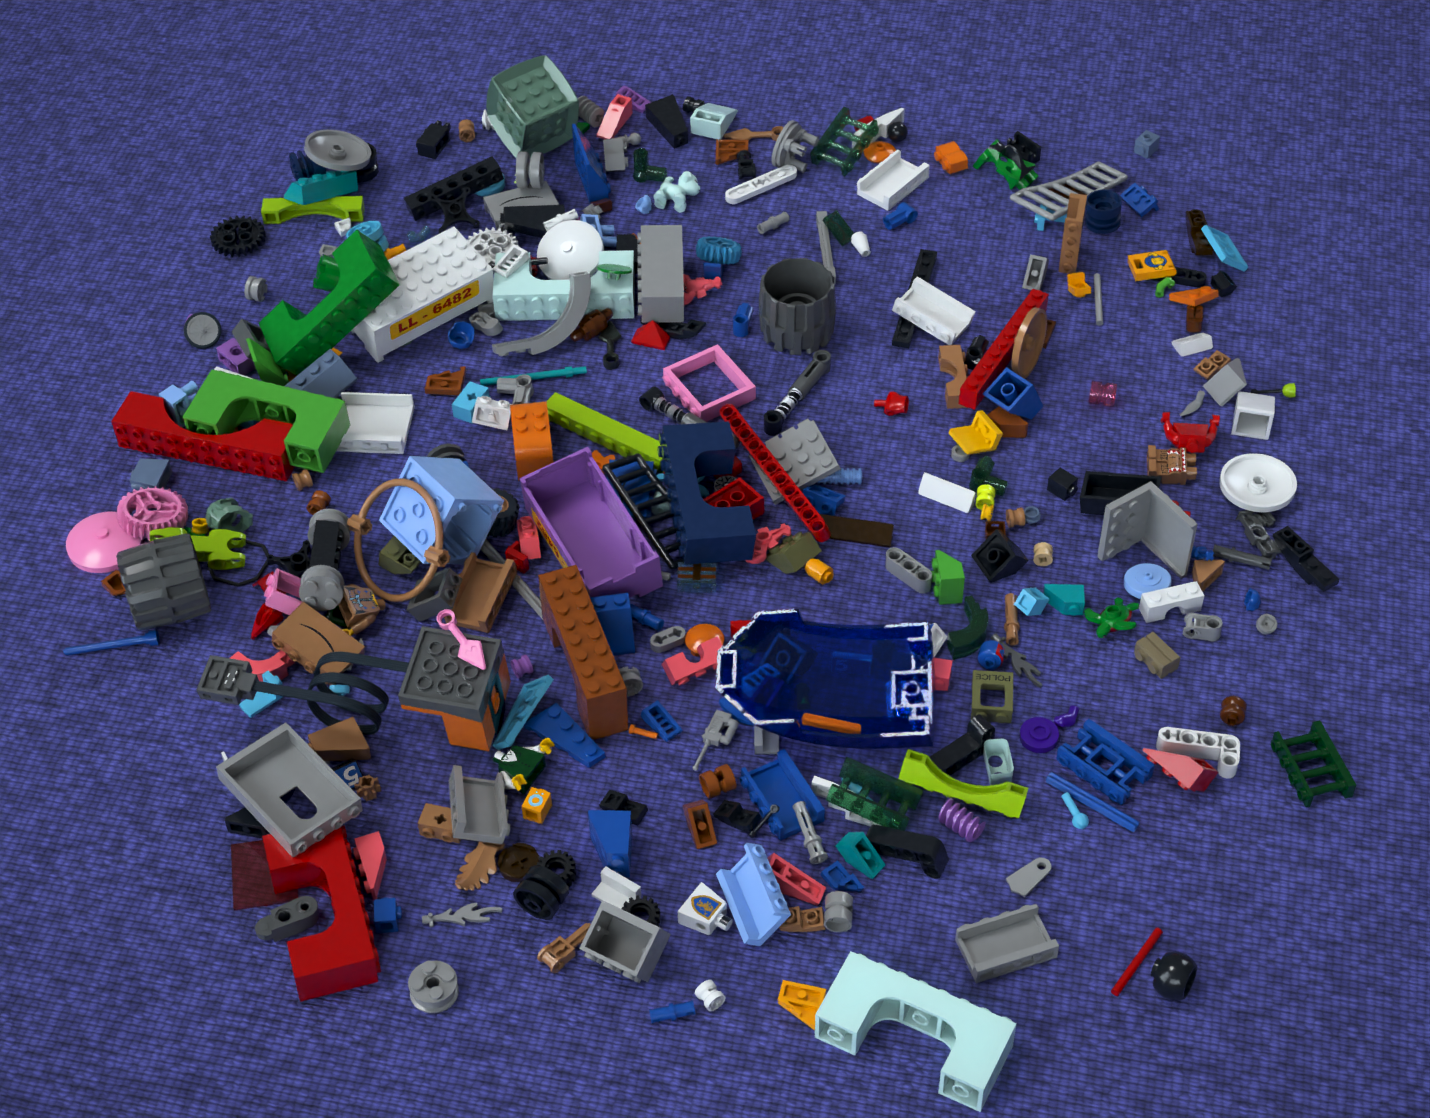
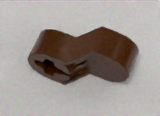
M1188 305L1186 330L1189 332L1202 331L1203 307L1201 305L1195 307Z

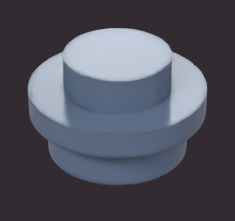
M1028 506L1024 509L1026 523L1034 524L1040 520L1041 514L1038 508Z

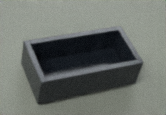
M1086 471L1080 494L1081 513L1104 515L1107 504L1150 481L1162 491V476Z

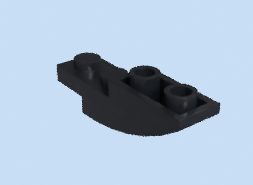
M1289 526L1273 533V538L1286 560L1308 585L1314 583L1325 592L1339 583V578L1313 555L1314 549Z

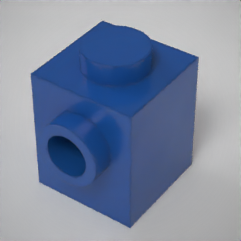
M384 897L374 900L376 933L398 932V919H402V908L397 906L396 898Z

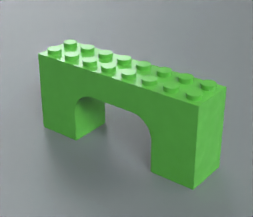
M211 369L183 415L187 430L206 435L230 434L234 432L238 425L246 421H261L264 418L291 423L293 426L284 439L290 465L324 473L342 442L344 434L347 433L351 425L344 400Z

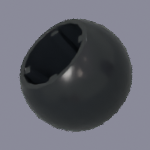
M1178 951L1165 953L1162 959H1156L1151 970V977L1154 978V989L1162 997L1169 1000L1179 1001L1185 999L1194 983L1197 964L1185 953Z

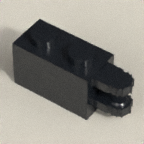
M439 120L434 124L431 123L416 141L418 155L436 159L450 141V123H445L444 126H442V122Z

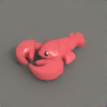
M683 274L684 290L687 292H684V306L688 305L694 297H697V299L705 297L707 295L706 291L714 287L717 289L721 288V278L717 276L714 280H708L704 277L691 279L689 275Z
M784 523L781 524L779 529L769 531L768 527L758 529L752 560L745 561L750 564L764 562L767 558V550L775 548L783 535H791L790 526Z

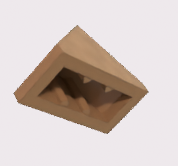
M1222 559L1212 561L1194 560L1192 568L1193 582L1197 581L1202 592L1222 575L1225 561Z

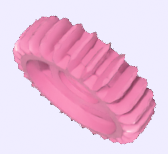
M148 486L147 489L140 487L139 491L134 489L133 493L128 492L127 496H123L122 500L119 501L117 520L123 532H127L129 536L133 534L134 538L141 537V540L148 538L150 541V531L168 527L183 528L186 526L188 506L182 495H178L177 491L171 492L170 488L164 490V487L161 489L156 486L155 488H149ZM155 508L157 510L150 511L148 509ZM136 509V512L133 514L132 517L130 513Z

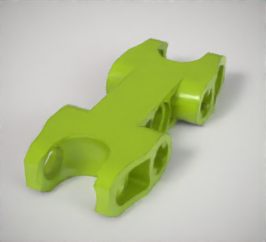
M176 527L155 529L150 531V541L187 534V531ZM214 529L209 532V536H191L198 561L208 562V566L211 569L228 570L245 566V555L230 550L246 545V535L244 533L228 529Z

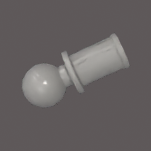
M632 133L629 137L624 134L622 137L610 138H623V143L626 142L627 147H629V143L638 145L641 142V136L638 133Z

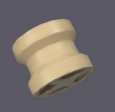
M1041 542L1034 546L1033 561L1036 565L1048 566L1052 563V545Z

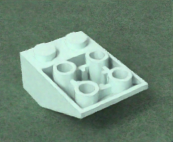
M711 103L696 108L690 117L691 133L713 139H722L738 110Z

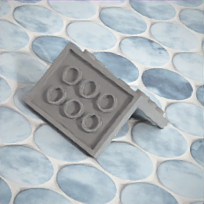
M1150 481L1106 505L1097 557L1103 562L1108 558L1114 557L1117 553L1129 549L1135 543L1142 541L1182 579L1187 576L1198 524L1180 506H1177L1167 494H1164Z

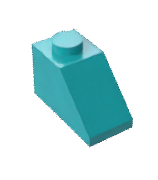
M1044 584L1043 594L1049 598L1048 604L1063 615H1083L1085 606L1084 585Z
M848 832L835 845L848 864L870 879H873L886 865L864 832Z

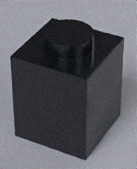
M1060 467L1048 478L1047 490L1066 501L1077 492L1078 478Z

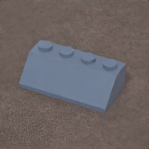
M329 349L287 383L285 387L337 398L341 392L348 389L358 379L344 361L334 351Z

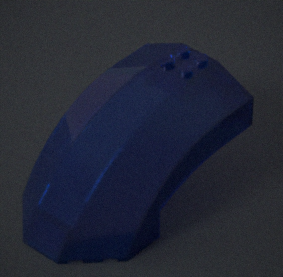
M799 609L758 611L746 626L741 627L732 636L733 639L728 644L722 646L717 651L716 690L755 726L802 742L843 748L889 749L933 746L935 729V670L932 632L928 622L841 625L804 621ZM804 713H810L858 723L861 725L860 734H848L803 725L802 716Z

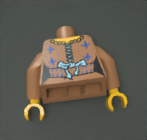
M354 584L344 586L343 598L338 606L347 627L352 629L342 630L351 637L353 634L357 635L375 622L379 612L385 609V601L383 599H376L370 588H361Z

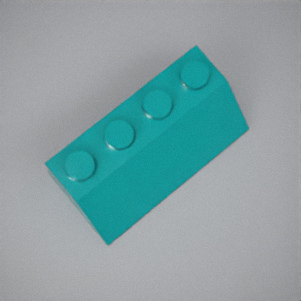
M327 171L323 175L314 174L311 178H299L298 181L291 183L284 194V199L301 205H307L358 191L357 172Z

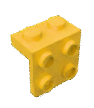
M983 410L976 412L971 425L951 428L948 432L962 450L969 455L996 450L1003 435V432Z

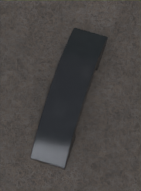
M693 319L688 323L656 322L671 338L677 339L692 338L706 326V322Z

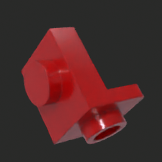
M516 540L507 547L505 551L506 559L514 560L517 570L525 574L529 570L528 556L521 553L520 542Z

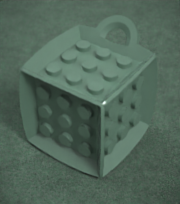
M547 55L534 57L511 66L492 77L486 101L487 116L502 142L516 158L518 151L528 152L531 158L533 152L547 153L573 138L572 124L577 126L579 100L565 76Z

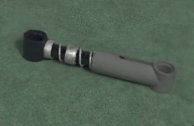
M818 350L814 352L813 360L789 388L787 396L783 398L779 406L775 410L767 411L764 414V432L770 436L780 434L786 415L790 414L795 408V404H798V401H802L824 374L830 372L831 354L828 351Z
M655 386L639 397V402L645 410H657L673 421L676 420L678 424L707 423L693 413L685 414L683 409L674 404L671 405V402L667 403L662 391ZM732 434L735 448H738L739 440Z

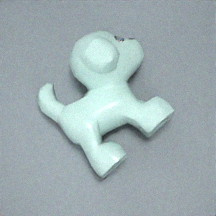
M688 171L683 172L679 177L678 185L671 183L674 181L673 177H667L664 180L660 189L653 196L655 200L654 205L657 208L664 209L666 201L671 199L675 203L674 209L677 212L681 213L686 210L685 196H695L700 192L697 178Z

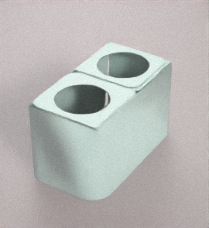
M1002 738L986 740L984 742L983 756L990 785H998L1008 781L1012 782L1014 766L1008 741ZM991 756H999L1003 763L999 767H992L989 765L988 759Z

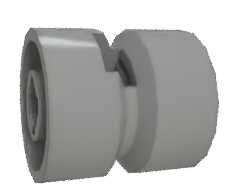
M842 891L827 894L825 897V928L832 932H846L852 927L853 897Z

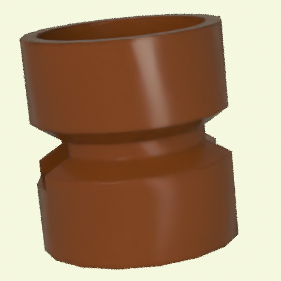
M728 764L716 767L714 772L708 770L699 774L702 790L708 799L719 796L721 791L727 793L737 788L734 774Z

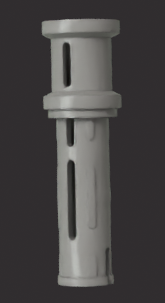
M797 802L792 807L805 838L803 844L808 849L809 861L811 864L822 863L828 858V854L824 852L821 844L822 838L816 834L805 802ZM803 817H805L808 828H806Z

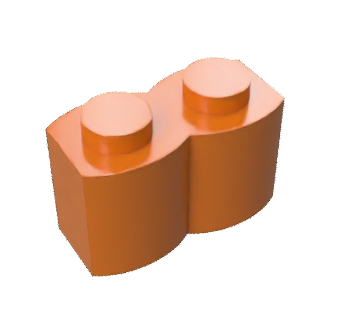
M952 141L936 146L934 157L936 161L942 164L944 171L946 170L947 173L952 174L968 169V158L960 150L956 142Z

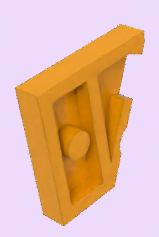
M783 980L778 996V1004L815 1030V1014L826 996V989Z

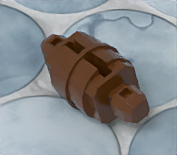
M607 308L601 312L595 309L585 314L576 329L570 334V338L576 342L582 338L588 341L598 336L600 332L608 327L607 321L612 318L613 312Z

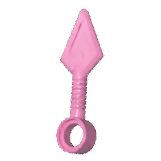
M449 609L440 611L437 615V622L440 628L450 630L460 643L458 657L485 670L486 664L481 641L467 640L456 625L457 619L453 611ZM445 616H451L452 620L449 623H442V619Z

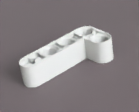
M1163 727L1158 733L1156 743L1158 751L1218 761L1217 770L1221 777L1229 779L1236 775L1240 758V741L1237 737L1228 734L1173 727Z

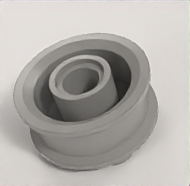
M425 961L418 965L409 976L410 998L413 1005L420 1011L440 1013L449 1009L457 1000L459 994L457 975L454 969L447 963L442 961Z

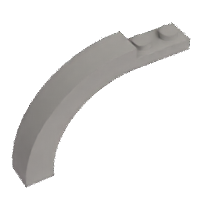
M585 271L569 274L570 292L566 307L559 319L550 328L534 337L492 344L493 352L499 356H506L512 351L522 353L528 349V353L534 355L547 351L564 341L578 326L586 311L591 291L590 273Z

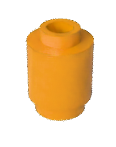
M812 558L805 565L807 575L822 585L829 583L833 579V568L821 560Z

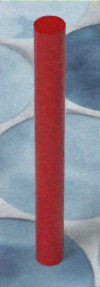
M1160 928L1154 929L1111 990L1113 995L1119 996L1163 934Z

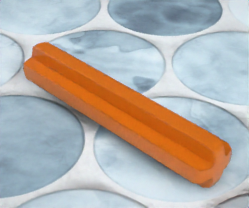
M804 713L802 716L803 725L859 736L861 732V725L858 723L810 713Z

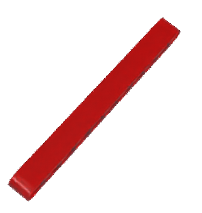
M732 404L724 405L720 409V415L724 422L729 421L731 431L737 437L740 444L817 542L827 541L831 536V532L824 519L735 406Z

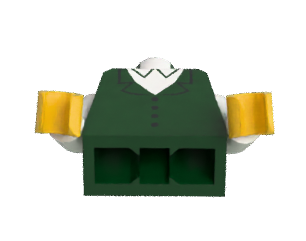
M550 738L543 739L540 745L513 746L507 754L501 751L495 753L493 761L499 764V773H502L503 781L506 782L505 789H517V791L523 794L527 792L546 767L544 754H550L552 752L550 747L555 746Z

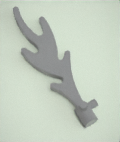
M471 903L463 906L453 915H450L452 913L451 908L439 915L433 916L432 913L422 916V923L429 924L430 928L434 927V922H451L465 926V921L463 920L486 923L490 922V917H481V915L490 912L501 913L502 908L486 907L472 911L478 905L477 903Z

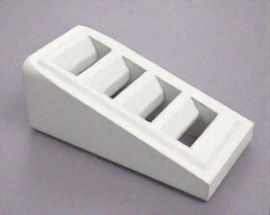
M513 244L493 267V271L507 278L529 259L528 252Z

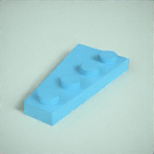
M546 675L523 685L492 745L493 747L501 750L513 745L516 736L554 679L551 676Z

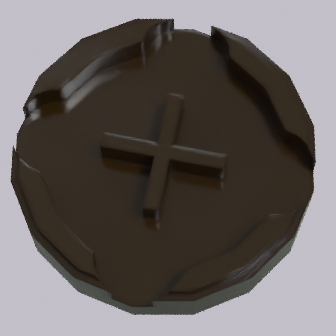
M526 843L512 844L513 846L502 850L498 857V868L500 874L505 879L511 882H521L529 868L537 865L540 857L533 846Z

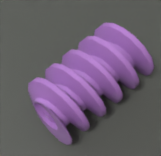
M948 799L940 810L939 822L945 824L949 829L952 828V831L959 833L960 837H965L966 841H975L983 832L986 824L985 821L979 825L980 817L977 816L972 820L973 812L965 815L967 808L963 807L959 811L960 804L956 803L952 806L954 799Z

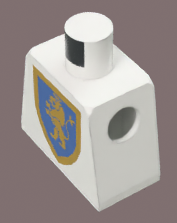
M702 882L678 910L679 924L706 935L712 934L717 926L728 931L733 920L726 916L727 903Z

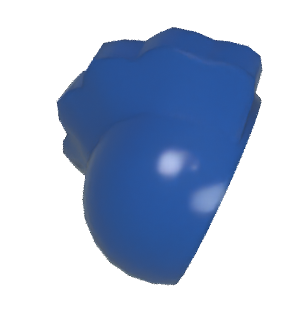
M1249 588L1244 600L1247 611H1254L1261 604L1259 593L1252 588Z

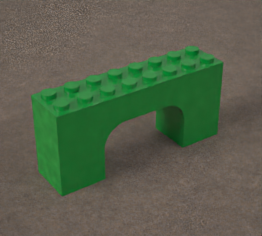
M359 230L353 232L332 252L340 269L338 284L312 311L306 315L282 300L259 322L275 363L296 376L338 344L400 285L381 246Z

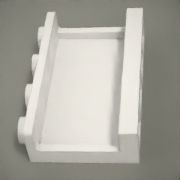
M896 150L873 170H870L863 178L858 180L857 195L889 211L929 178L930 165L924 162L917 167L902 159L901 151Z
M919 277L913 280L911 288L901 298L897 297L892 309L893 312L948 345H952L969 327L976 312Z

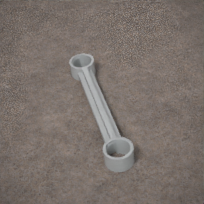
M816 211V226L819 233L823 265L828 271H831L834 277V284H836L828 225H826L827 211Z

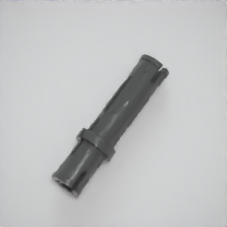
M1215 544L1213 549V556L1227 559L1231 563L1235 561L1269 570L1272 558L1238 551L1234 547L1230 549Z

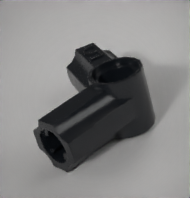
M979 335L974 337L970 347L967 349L964 364H967L968 369L973 370L984 356L989 344L985 336Z

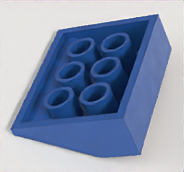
M572 124L575 165L589 204L604 198L609 199L608 193H611L610 184L607 183L606 174L602 173L603 166L602 163H599V155L595 153L593 146L576 124Z

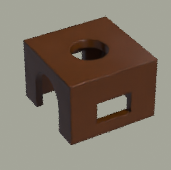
M986 521L985 540L996 529L1006 536L1005 521Z

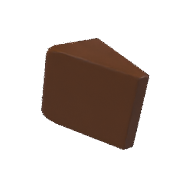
M604 198L591 202L594 206L599 205L603 212L612 210V201L610 199Z

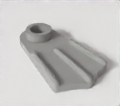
M1036 858L1008 876L1006 881L1011 892L1026 897L1050 873L1051 863L1046 858ZM1043 866L1045 869L1041 870L1038 867Z

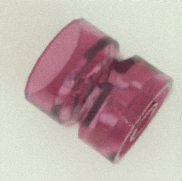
M1092 380L1089 403L1099 405L1100 402H1103L1105 406L1114 407L1117 384L1106 383L1103 385L1100 381Z

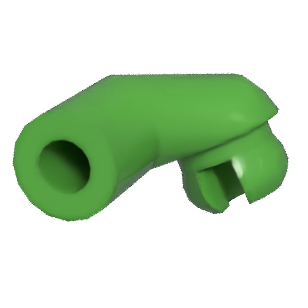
M1165 277L1157 283L1155 296L1158 298L1163 297L1164 289L1166 287L1169 289L1174 287L1175 281L1171 277Z

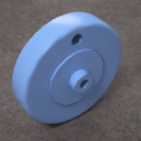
M1149 563L1138 564L1129 568L1124 576L1126 591L1138 599H1141L1142 593L1169 588L1172 582L1171 575L1166 569Z

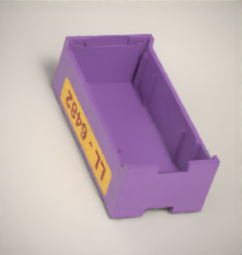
M588 447L520 478L527 512L561 567L577 565L589 597L629 593V598L637 594L639 597H642L663 586L659 555L656 551L652 550L593 459Z

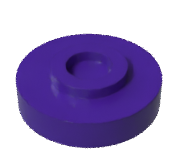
M1043 717L1030 718L1020 728V742L1029 751L1046 753L1056 747L1059 739V730L1049 719Z

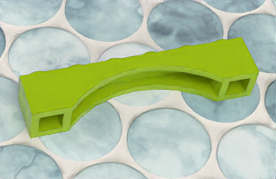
M336 196L307 205H301L284 198H263L261 208L264 224H281L289 219L311 214L329 215L342 220L350 218L351 222H363L365 212L363 196Z
M910 749L907 750L898 778L906 784L918 785L927 791H936L946 797H954L963 800L967 804H976L988 811H997L1007 817L1018 819L1028 791L1027 787L1009 781L990 786L961 782L944 773L933 763L928 755Z

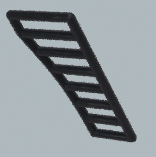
M637 453L603 465V471L671 570L684 566L683 558L673 561L669 553L679 550L680 543L676 542L664 547L659 540L675 534L677 528L672 526L654 533L650 527L654 523L674 517V514H671L670 510L645 519L640 512L667 501L671 502L670 499H667L666 488L650 469L641 454ZM637 462L641 467L639 470L616 477L612 471ZM645 475L651 481L628 491L622 486V483ZM653 489H657L662 495L636 505L631 499L633 496Z

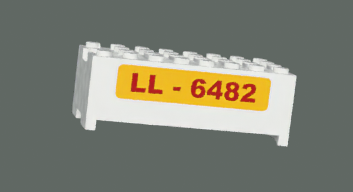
M452 227L388 260L400 285L351 332L352 334H357L363 341L365 349L379 363L384 360L383 355L485 301L492 303L493 269L455 227Z

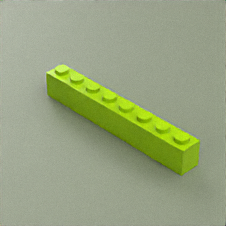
M556 392L547 400L549 421L617 452L623 457L639 453L645 461H654V469H657L658 473L664 472L661 471L660 465L662 458L658 457V446H661L658 440Z

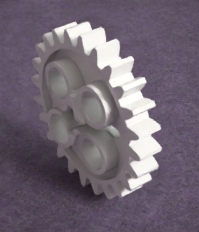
M494 227L491 230L486 228L484 232L479 230L478 234L473 232V236H468L469 240H467L487 263H495L496 253H506L513 244L518 246L516 236H513L512 233H507V230L501 232V228L496 231Z

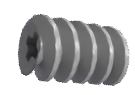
M586 96L579 97V117L592 127H599L604 118V110Z

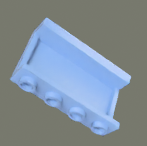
M746 843L744 845L745 856L731 870L720 869L716 875L744 944L761 946L791 916V913L762 845Z

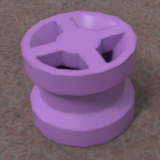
M526 654L522 655L518 660L513 659L510 661L513 672L518 679L523 677V674L533 673L531 661Z

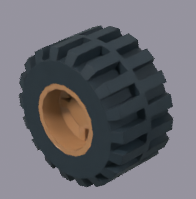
M495 488L492 490L504 500V503L487 536L489 537L490 535L497 538V536L504 537L505 534L508 535L514 530L520 506L517 504L518 500L513 498L514 496L511 493L508 494L506 490L502 491L500 488Z

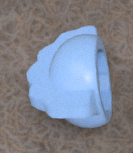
M645 195L640 198L635 208L643 214H648L652 205L650 197Z

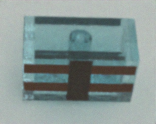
M678 562V592L716 593L717 563L684 565V562Z

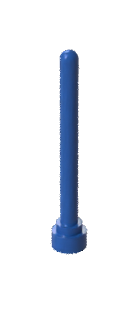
M156 629L148 631L143 636L67 647L63 650V653L65 655H73L143 643L155 646L160 644V639Z

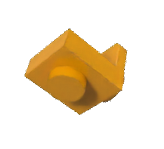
M1084 272L1067 275L1068 291L1075 297H1085L1086 294H1091V286L1085 283Z

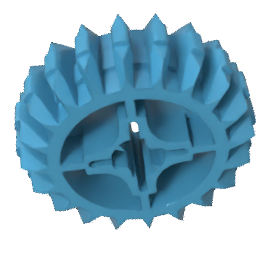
M708 236L698 240L696 254L697 257L706 262L729 265L739 262L742 247L732 239Z

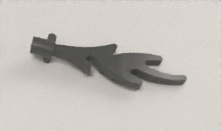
M996 633L993 634L991 640L1003 645L1005 648L1004 658L1007 659L1008 655L1011 656V664L1016 674L1021 676V670H1023L1027 678L1037 687L1041 688L1042 683L1037 681L1031 674L1033 672L1040 676L1041 672L1025 661L1026 655L1018 653L1003 642L1006 640L1005 637L1000 638Z

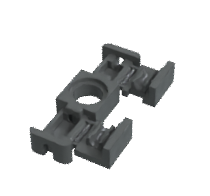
M1240 511L1236 520H1240L1245 527L1244 533L1252 546H1257L1262 553V557L1275 559L1277 554L1282 552L1275 540L1270 539V536L1263 527H1272L1276 520L1271 512L1253 514V511Z

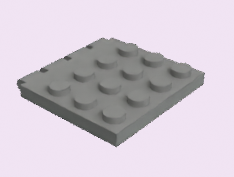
M808 418L797 424L798 429H795L793 426L782 432L781 435L783 437L780 439L776 435L765 442L768 450L801 491L841 469L814 420L810 421ZM749 455L774 504L776 505L784 501Z

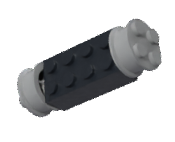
M336 509L320 510L311 517L309 522L308 540L312 545L310 566L301 577L299 596L302 602H305L317 611L334 609L343 598L344 579L339 572L341 550L347 547L350 541L351 530H349L347 525L348 517L346 514Z

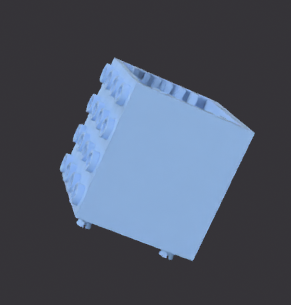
M409 456L399 478L412 480L428 491L436 503L441 516L443 549L447 550L451 556L447 564H464L471 552L476 553V556L478 555L498 513L502 510L504 500L460 459ZM395 486L379 521L423 564H431L426 562L424 557L425 550L430 545L435 546V526L431 511L422 496L415 490L405 486Z

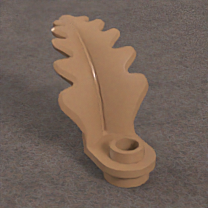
M479 841L477 847L472 852L466 854L464 858L468 864L461 866L459 869L463 873L456 877L455 886L457 889L474 891L475 887L477 889L481 888L480 881L487 884L489 882L487 874H495L497 872L496 852L504 849L505 844Z

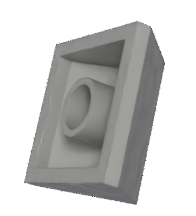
M1236 358L1227 363L1203 385L1220 406L1226 404L1247 385L1240 359Z

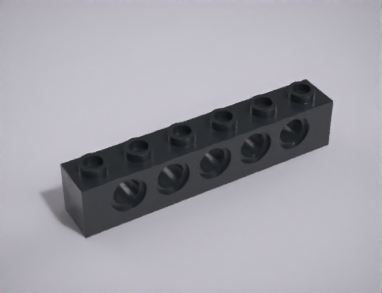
M491 156L404 197V201L409 213L417 221L441 209L436 203L430 202L431 195H436L437 198L442 200H454L462 195L466 187L471 189L470 195L503 180L504 177L500 166Z

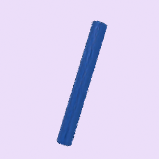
M1050 772L1047 776L1046 783L1064 793L1068 792L1072 798L1126 829L1135 832L1139 827L1140 822L1059 775Z

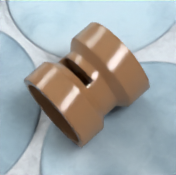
M468 119L462 120L458 125L459 138L463 142H470L475 138L474 123Z

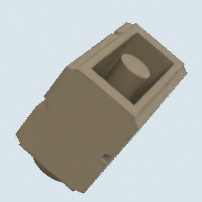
M1154 632L1139 639L1135 644V657L1139 661H1143L1152 674H1156L1162 679L1178 669L1181 657Z

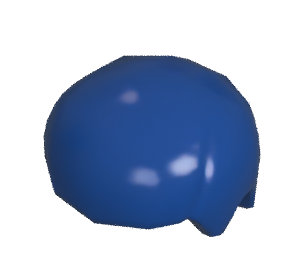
M465 321L455 322L448 331V342L457 349L470 347L475 338L474 327Z

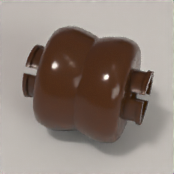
M1234 695L1224 698L1221 703V720L1230 726L1243 723L1247 709L1246 702Z

